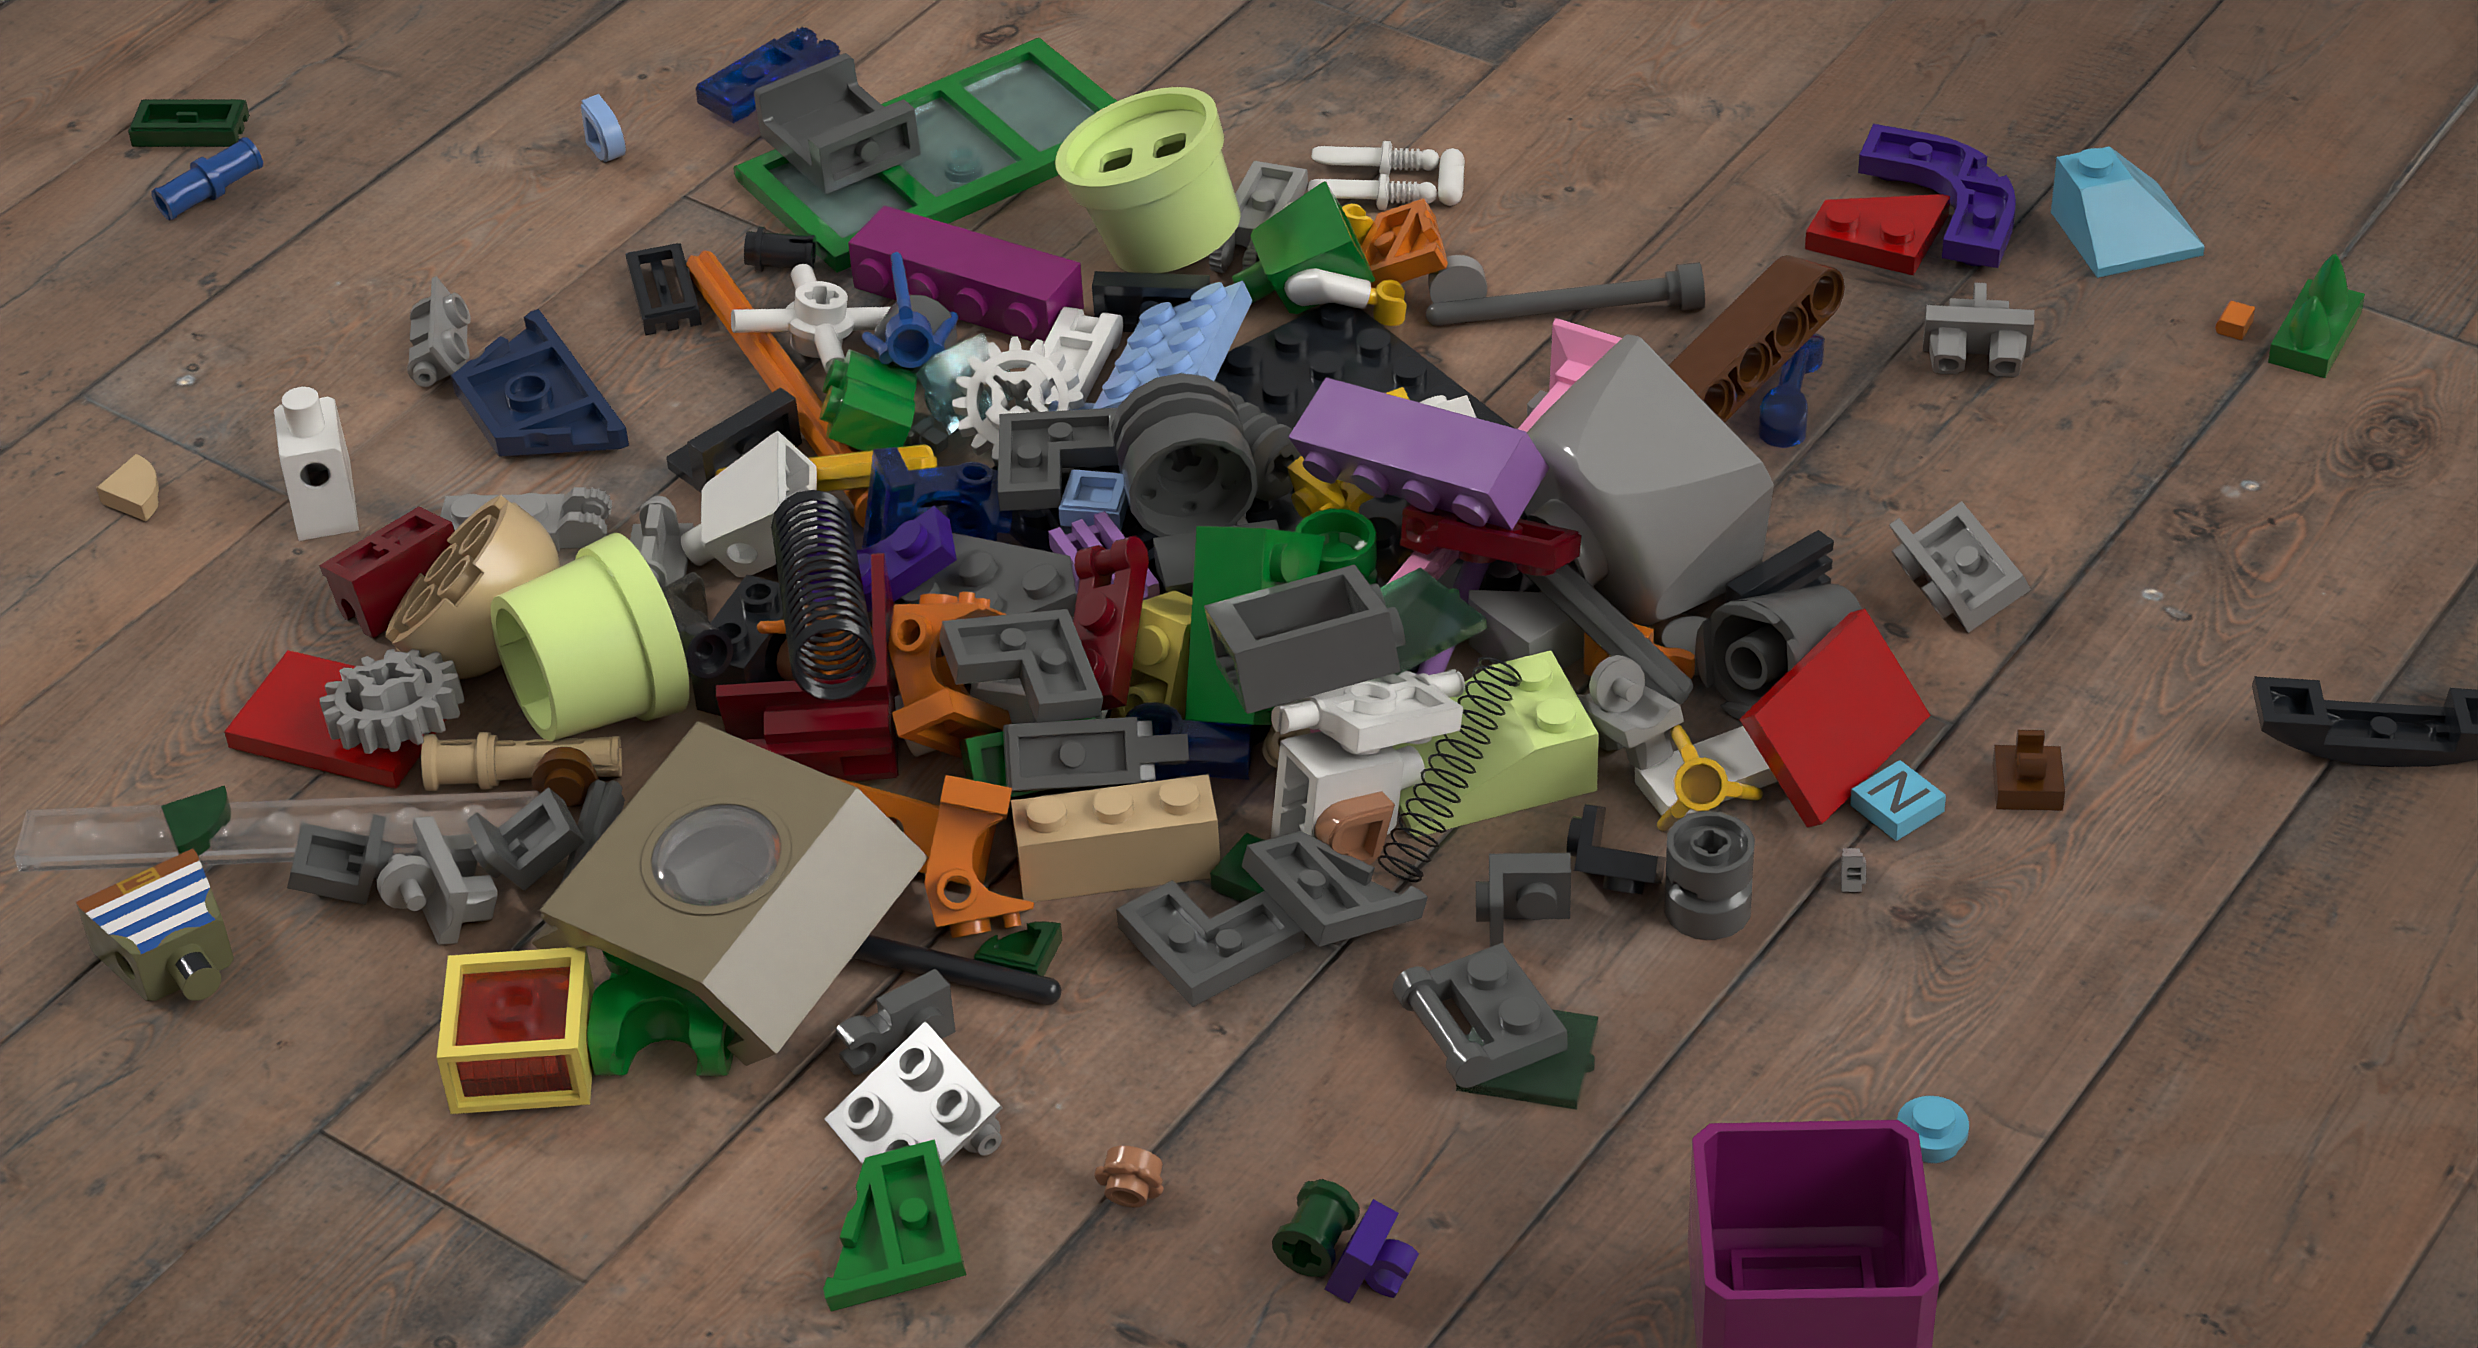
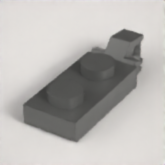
M1137 717L1022 723L1003 726L1006 786L1012 788V793L1139 784L1156 780L1155 766L1186 764V761H1189L1187 734L1153 736L1152 721H1137Z

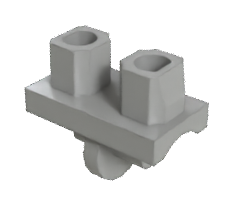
M1974 283L1973 299L1950 298L1949 306H1926L1923 351L1930 353L1932 369L1938 374H1958L1964 371L1966 353L1989 354L1988 372L1995 376L2017 377L2020 375L2024 357L2030 356L2035 310L2009 309V301L1986 300L1987 283Z
M1615 655L1603 660L1592 673L1589 683L1590 694H1576L1598 732V746L1607 751L1619 750L1625 747L1629 764L1640 770H1646L1672 757L1674 753L1668 730L1684 722L1680 704L1645 686V677L1640 665L1630 658Z
M433 816L415 817L412 828L417 837V844L414 851L409 856L395 854L388 860V864L378 876L377 889L385 904L393 908H408L411 911L422 909L438 945L458 943L462 923L490 921L492 919L497 900V888L490 875L474 876L478 861L471 851V847L475 843L470 834L442 836Z

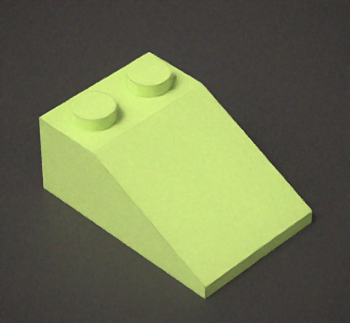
M1551 650L1505 662L1516 669L1522 677V682L1517 687L1506 685L1489 676L1484 671L1475 675L1477 680L1490 682L1504 688L1512 695L1513 700H1500L1488 694L1477 683H1472L1468 686L1470 695H1477L1494 701L1505 710L1506 714L1499 716L1489 713L1468 697L1461 700L1463 709L1475 711L1489 717L1497 723L1498 729L1489 730L1483 728L1462 714L1461 725L1479 730L1490 739L1491 743L1488 745L1477 743L1459 731L1446 735L1449 739L1459 740L1477 748L1484 758H1471L1459 752L1448 741L1440 742L1438 748L1441 753L1465 760L1475 768L1476 773L1468 774L1448 764L1441 756H1434L1431 759V764L1434 768L1458 775L1468 783L1469 787L1465 789L1458 788L1444 781L1434 771H1426L1424 779L1427 783L1436 784L1451 790L1460 797L1461 802H1449L1437 796L1427 786L1422 785L1416 788L1417 795L1420 798L1442 804L1452 811L1454 817L1446 818L1426 808L1418 800L1408 803L1412 813L1422 814L1435 819L1445 826L1447 830L1597 791L1598 732ZM1503 664L1490 665L1509 672L1519 680L1517 674ZM1486 669L1490 673L1494 674L1499 678L1516 682L1514 679H1512L1506 674H1503L1499 671ZM1472 677L1469 680L1465 681V684L1469 681H1474V678ZM1482 684L1485 688L1497 694L1498 696L1510 698L1503 691L1495 687ZM1465 690L1461 696L1467 695ZM1461 696L1450 697V699L1458 703V699ZM1474 698L1488 709L1503 713L1493 704ZM1467 713L1478 722L1489 727H1495L1488 720L1480 716ZM1461 728L1468 735L1478 740L1488 742L1484 737H1482L1478 733H1475L1468 729ZM1444 735L1432 737L1431 741L1424 744L1402 743L1392 747L1395 750L1405 746L1414 747L1420 754L1425 769L1431 768L1428 764V757L1438 753L1435 743L1446 738ZM1453 742L1456 746L1466 751L1467 753L1475 756H1480L1476 751L1472 750L1471 748ZM1446 757L1455 765L1468 771H1473L1469 766L1465 765L1464 763ZM1439 772L1441 775L1451 780L1452 782L1466 786L1462 781L1458 780L1457 778ZM1415 785L1401 790L1398 808L1400 814L1408 812L1406 801L1410 798H1416L1413 793ZM1432 787L1434 790H1436V791L1439 792L1440 794H1442V795H1444V796H1446V797H1448V798H1450V799L1458 800L1456 797H1454V796L1451 795L1450 793H1448V792H1446V791H1443V790H1441V789ZM1425 802L1433 809L1446 815H1451L1441 807ZM1411 815L1402 817L1407 828L1415 829L1425 834L1436 832L1419 823ZM1418 817L1420 820H1422V821L1425 822L1426 824H1428V825H1430V826H1432V827H1434V828L1443 830V829H1442L1440 826H1438L1437 824H1435V823H1433V822H1431V821H1429V820H1427V819ZM1411 832L1416 837L1422 836L1417 833Z

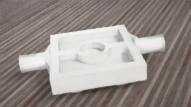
M1400 668L1401 672L1276 706L1272 710L1271 721L1275 731L1280 732V734L1305 728L1318 729L1339 742L1341 748L1349 753L1365 756L1374 755L1380 751V748L1402 743L1424 744L1431 741L1434 736L1460 731L1463 706L1450 699V697H1459L1464 693L1465 681L1459 671L1456 672V669L1428 675L1425 673L1415 674Z

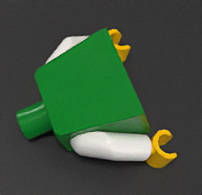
M1326 181L1320 183L1294 202L1286 204L1281 211L1253 229L1250 237L1260 261L1232 276L1234 284L1240 281L1244 282L1252 298L1251 304L1276 291L1288 312L1292 314H1299L1325 303H1337L1364 309L1367 304L1374 305V319L1383 325L1398 326L1405 320L1407 307L1404 301L1405 291L1398 281L1392 279L1384 280L1377 285V288L1371 287V283L1376 279L1361 245L1374 221L1366 216V212L1358 204L1351 203L1341 207Z

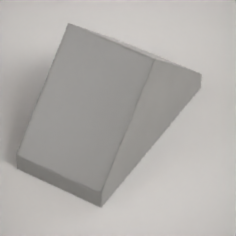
M1469 590V646L1482 656L1506 662L1551 650L1562 670L1584 657V631L1543 592ZM1489 660L1493 664H1498V662Z

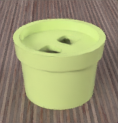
M1169 87L1150 90L1124 98L1101 109L1078 125L1063 141L1057 152L1055 165L1058 174L1072 198L1078 204L1086 207L1115 263L1124 271L1133 273H1165L1188 266L1203 259L1222 246L1235 232L1240 222V208L1221 150L1224 143V134L1214 100L1203 91L1186 87Z
M615 532L581 548L574 561L493 598L491 603V623L504 672L524 715L543 739L551 742L632 717L649 721L683 712L686 709L689 701V675L676 623L652 570L639 550L624 535Z

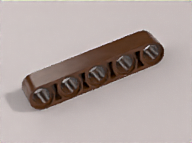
M1781 256L1668 366L1725 423L1835 314L1840 307L1845 289L1844 278L1841 272L1835 268L1794 256Z

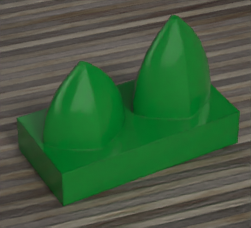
M2336 254L2331 255L2324 262L2313 280L2308 279L2270 345L2268 363L2326 378L2362 313L2365 297L2364 293L2348 289L2343 265Z

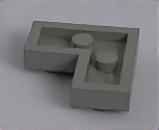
M1118 408L999 414L998 499L1000 511H1035L1059 508L1062 500V468H1098L1119 465L1113 447L1111 425Z
M1068 609L942 621L939 641L956 685L1019 678L1036 723L1100 717L1103 696Z
M1172 880L1116 909L1118 928L1192 1007L1305 948V932L1266 891L1210 919Z

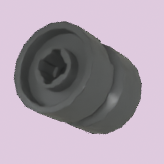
M1702 811L1693 813L1675 822L1667 833L1664 913L1669 923L1684 935L1703 940H1717L1730 937L1742 930L1751 917L1755 838L1750 828L1737 817L1723 812Z

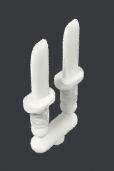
M1383 141L1381 148L1318 146L1312 149L1311 157L1315 162L1325 165L1380 167L1379 180L1314 179L1309 181L1308 191L1326 181L1337 199L1377 200L1378 210H1386L1389 201L1391 203H1394V201L1400 203L1402 201L1405 204V201L1411 203V201L1414 202L1424 198L1429 204L1437 197V189L1432 183L1423 182L1417 184V182H1414V184H1411V181H1408V184H1406V181H1403V183H1400V181L1389 183L1391 168H1394V170H1397V168L1399 170H1402V168L1408 170L1410 168V171H1413L1416 168V171H1419V169L1431 171L1437 168L1440 162L1438 197L1440 202L1447 206H1453L1460 202L1463 195L1465 160L1463 153L1458 149H1447L1442 153L1440 159L1438 153L1431 149L1423 151L1411 149L1409 151L1406 148L1403 151V148H1400V150L1394 148L1392 150L1391 141Z

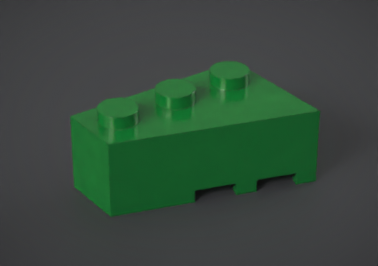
M1196 526L1185 720L1272 725L1271 714L1274 707L1247 714L1216 665L1204 605L1317 575L1325 536L1267 528Z

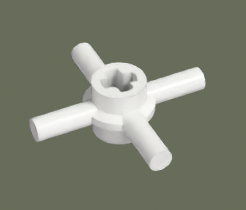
M799 264L791 271V278L796 289L795 301L790 303L786 309H734L731 312V328L733 333L791 332L790 344L792 348L804 356L820 358L827 374L834 359L844 362L843 338L847 337L852 331L875 330L890 307L847 308L848 296L841 287L832 283L817 281L811 266Z

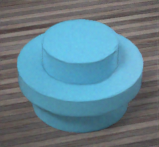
M1939 1096L1918 1097L1907 1102L1898 1113L1897 1120L1919 1133L1923 1162L1940 1163L1954 1157L1967 1141L1969 1133L1968 1116L1958 1104L1949 1099Z

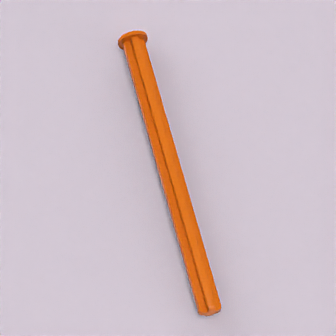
M705 250L699 256L691 255L686 263L690 269L691 280L769 389L774 392L782 388L796 398L800 431L818 457L858 452L856 448L826 437L828 422L819 419L823 406L822 401L771 332H732V310L754 308L712 252ZM879 486L843 490L854 506L856 521L865 529L877 530L889 525L900 511L901 500L898 494L890 487Z

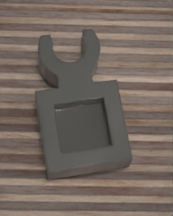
M933 969L876 998L878 1013L870 1017H851L835 1028L838 1037L848 1047L839 1053L840 1059L854 1075L862 1074L876 1066L885 1053L889 1052L891 1055L925 1021L941 1039L956 1032L950 984L936 969Z

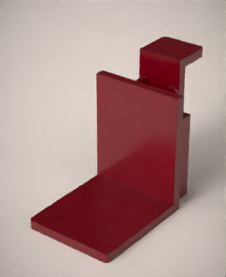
M884 553L871 554L872 629L877 663L873 678L866 687L850 698L828 701L816 699L804 692L795 680L716 685V698L726 733L821 773L846 781L893 779L899 776L897 750L899 748V737L892 716V712L896 711L895 697L898 695V683L888 650L894 602ZM847 677L846 679L832 681L822 679L814 680L817 682L831 685L845 683L854 677Z

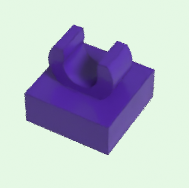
M1374 1199L1372 1200L1352 1234L1324 1290L1350 1303L1365 1279L1368 1285L1379 1294L1395 1298L1419 1255L1412 1246L1405 1242L1386 1239L1399 1214L1398 1212Z

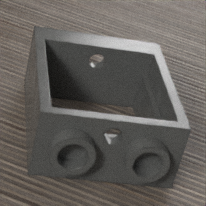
M1356 565L1204 605L1216 665L1247 714L1401 672L1396 647L1405 645V634L1399 613L1395 607H1386L1379 585L1377 583L1370 585Z

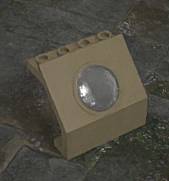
M697 721L540 908L541 918L547 924L531 943L537 949L566 947L578 949L582 946H592L689 990L702 999L737 1033L726 1048L745 1066H748L779 1052L929 857L859 788Z

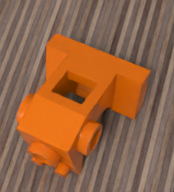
M959 592V598L946 594L920 595L919 604H894L888 650L904 704L903 708L892 712L898 737L962 758L960 741L1002 732L1004 725L1012 724L1008 710L976 699L967 693L963 684L956 685L946 657L941 655L942 646L939 639L942 621L1006 615L990 608V599L975 598V593Z
M945 775L924 881L936 928L950 926L952 938L992 931L989 918L1003 916L1005 929L1021 926L1020 912L1033 910L1034 902L1001 896L989 891L977 879L972 868V851L977 838L989 827L1001 821H1006L1012 788ZM952 879H963L970 886L971 893L969 897L961 903L951 902L944 894L946 884Z

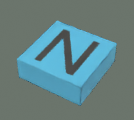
M1899 760L1852 788L1850 806L1895 841H1898L1945 812L1946 795Z

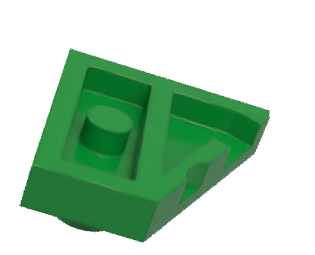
M935 1139L865 1157L855 1187L857 1201L853 1208L847 1212L839 1237L843 1247L833 1278H826L823 1288L825 1299L831 1312L967 1275Z

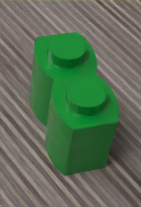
M850 349L844 362L834 359L824 382L822 392L827 395L819 417L820 420L828 422L826 437L862 451L903 447L914 418L915 401L913 399L917 385V374L891 364H882L880 360Z

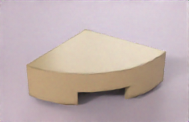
M135 454L96 487L101 504L147 521L158 507L159 484L156 472L151 463L138 454Z

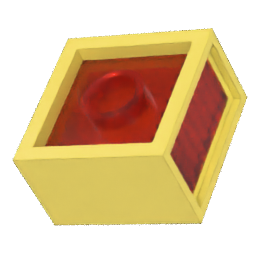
M586 946L578 949L566 947L448 956L437 1061L450 1114L590 1105L593 1068L587 1044V1027L595 987Z

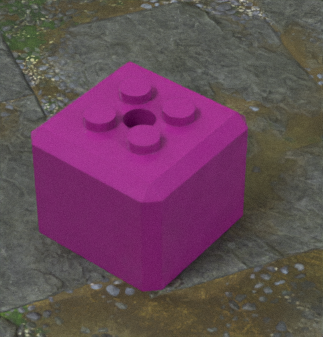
M1899 1120L1709 1123L1692 1138L1687 1243L1696 1348H1932L1939 1275L1919 1133Z

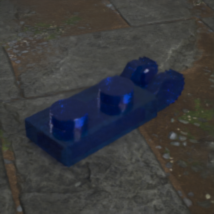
M806 27L797 28L795 32L791 31L778 40L774 38L698 83L695 88L697 103L734 124L756 110L754 92L757 88L839 56L841 50H839V46L829 39L819 40L817 44L818 38H816L817 34Z

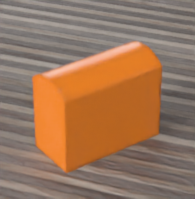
M2230 301L2216 323V332L2220 335L2243 340L2254 320L2255 307Z

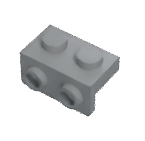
M1962 501L1915 534H1912L1900 518L1889 524L1900 543L1899 546L1892 550L1900 566L1912 581L1922 575L1928 584L1921 589L1942 619L1953 613L1968 633L2031 590L2023 574Z

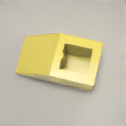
M1174 590L1143 600L1127 706L1112 709L1110 718L1137 717V721H1152L1153 736L1173 735L1186 716L1192 597Z

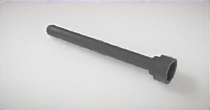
M1700 262L1677 264L1675 271L1665 272V278L1437 302L1427 308L1426 319L1430 324L1440 326L1667 301L1668 306L1679 305L1681 311L1705 308L1704 278Z

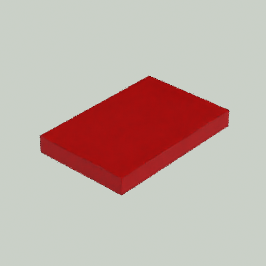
M1866 609L1850 612L1739 720L1808 828L1822 825L1851 796L1852 788L1866 781L1930 716V713Z
M290 650L286 651L224 731L228 748L395 789L420 757L422 744L417 745L409 739L401 742L398 751L391 752L389 748L378 747L371 754L364 752L362 743L348 750L343 748L341 738L335 740L330 738L320 705V698L327 696L325 689L327 682L342 681L339 672L341 669H354L356 666Z

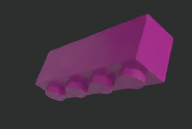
M885 205L848 242L854 288L897 301L892 274L891 254L899 252L902 255L909 295L927 296L938 301L949 312H956L959 320L1015 337L1018 336V338L1035 342L1036 339H1039L1044 344L1063 307L1084 309L1080 262Z

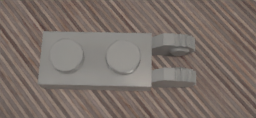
M1253 161L1235 193L1241 212L1240 222L1231 237L1210 254L1209 269L1211 271L1225 273L1233 260L1236 244L1247 248L1243 256L1242 270L1260 261L1250 237L1253 229L1281 211L1286 204L1294 202L1304 195L1308 187L1307 169Z
M574 487L566 495L537 493L502 495L511 503L514 502L542 524L553 539L557 551H560V548H583L605 537L607 534L605 519L611 514L612 500H610V495H607L606 491H601L600 488L594 489L591 487V489H586V487ZM466 494L462 496H445L440 517L451 521L456 530L476 510L499 495Z

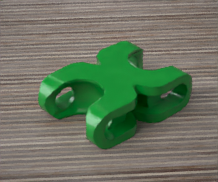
M602 951L604 962L611 975L610 979L603 981L594 990L587 1027V1044L594 1075H626L638 1051L651 1043L665 1040L686 1043L694 1050L697 1057V1076H727L729 1074L734 1054L726 1047L737 1033L719 1015L689 990Z

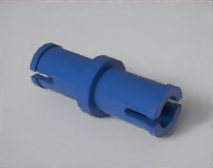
M243 137L237 143L209 159L204 157L196 159L190 163V170L165 185L151 191L153 201L166 219L173 220L177 218V215L206 198L216 200L225 194V187L252 171L262 168V156L254 143L247 137Z

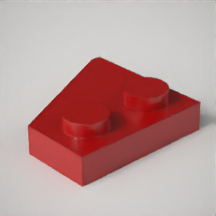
M1937 194L1827 199L1823 202L1806 230L1805 250L1914 276L1949 215L1950 196Z

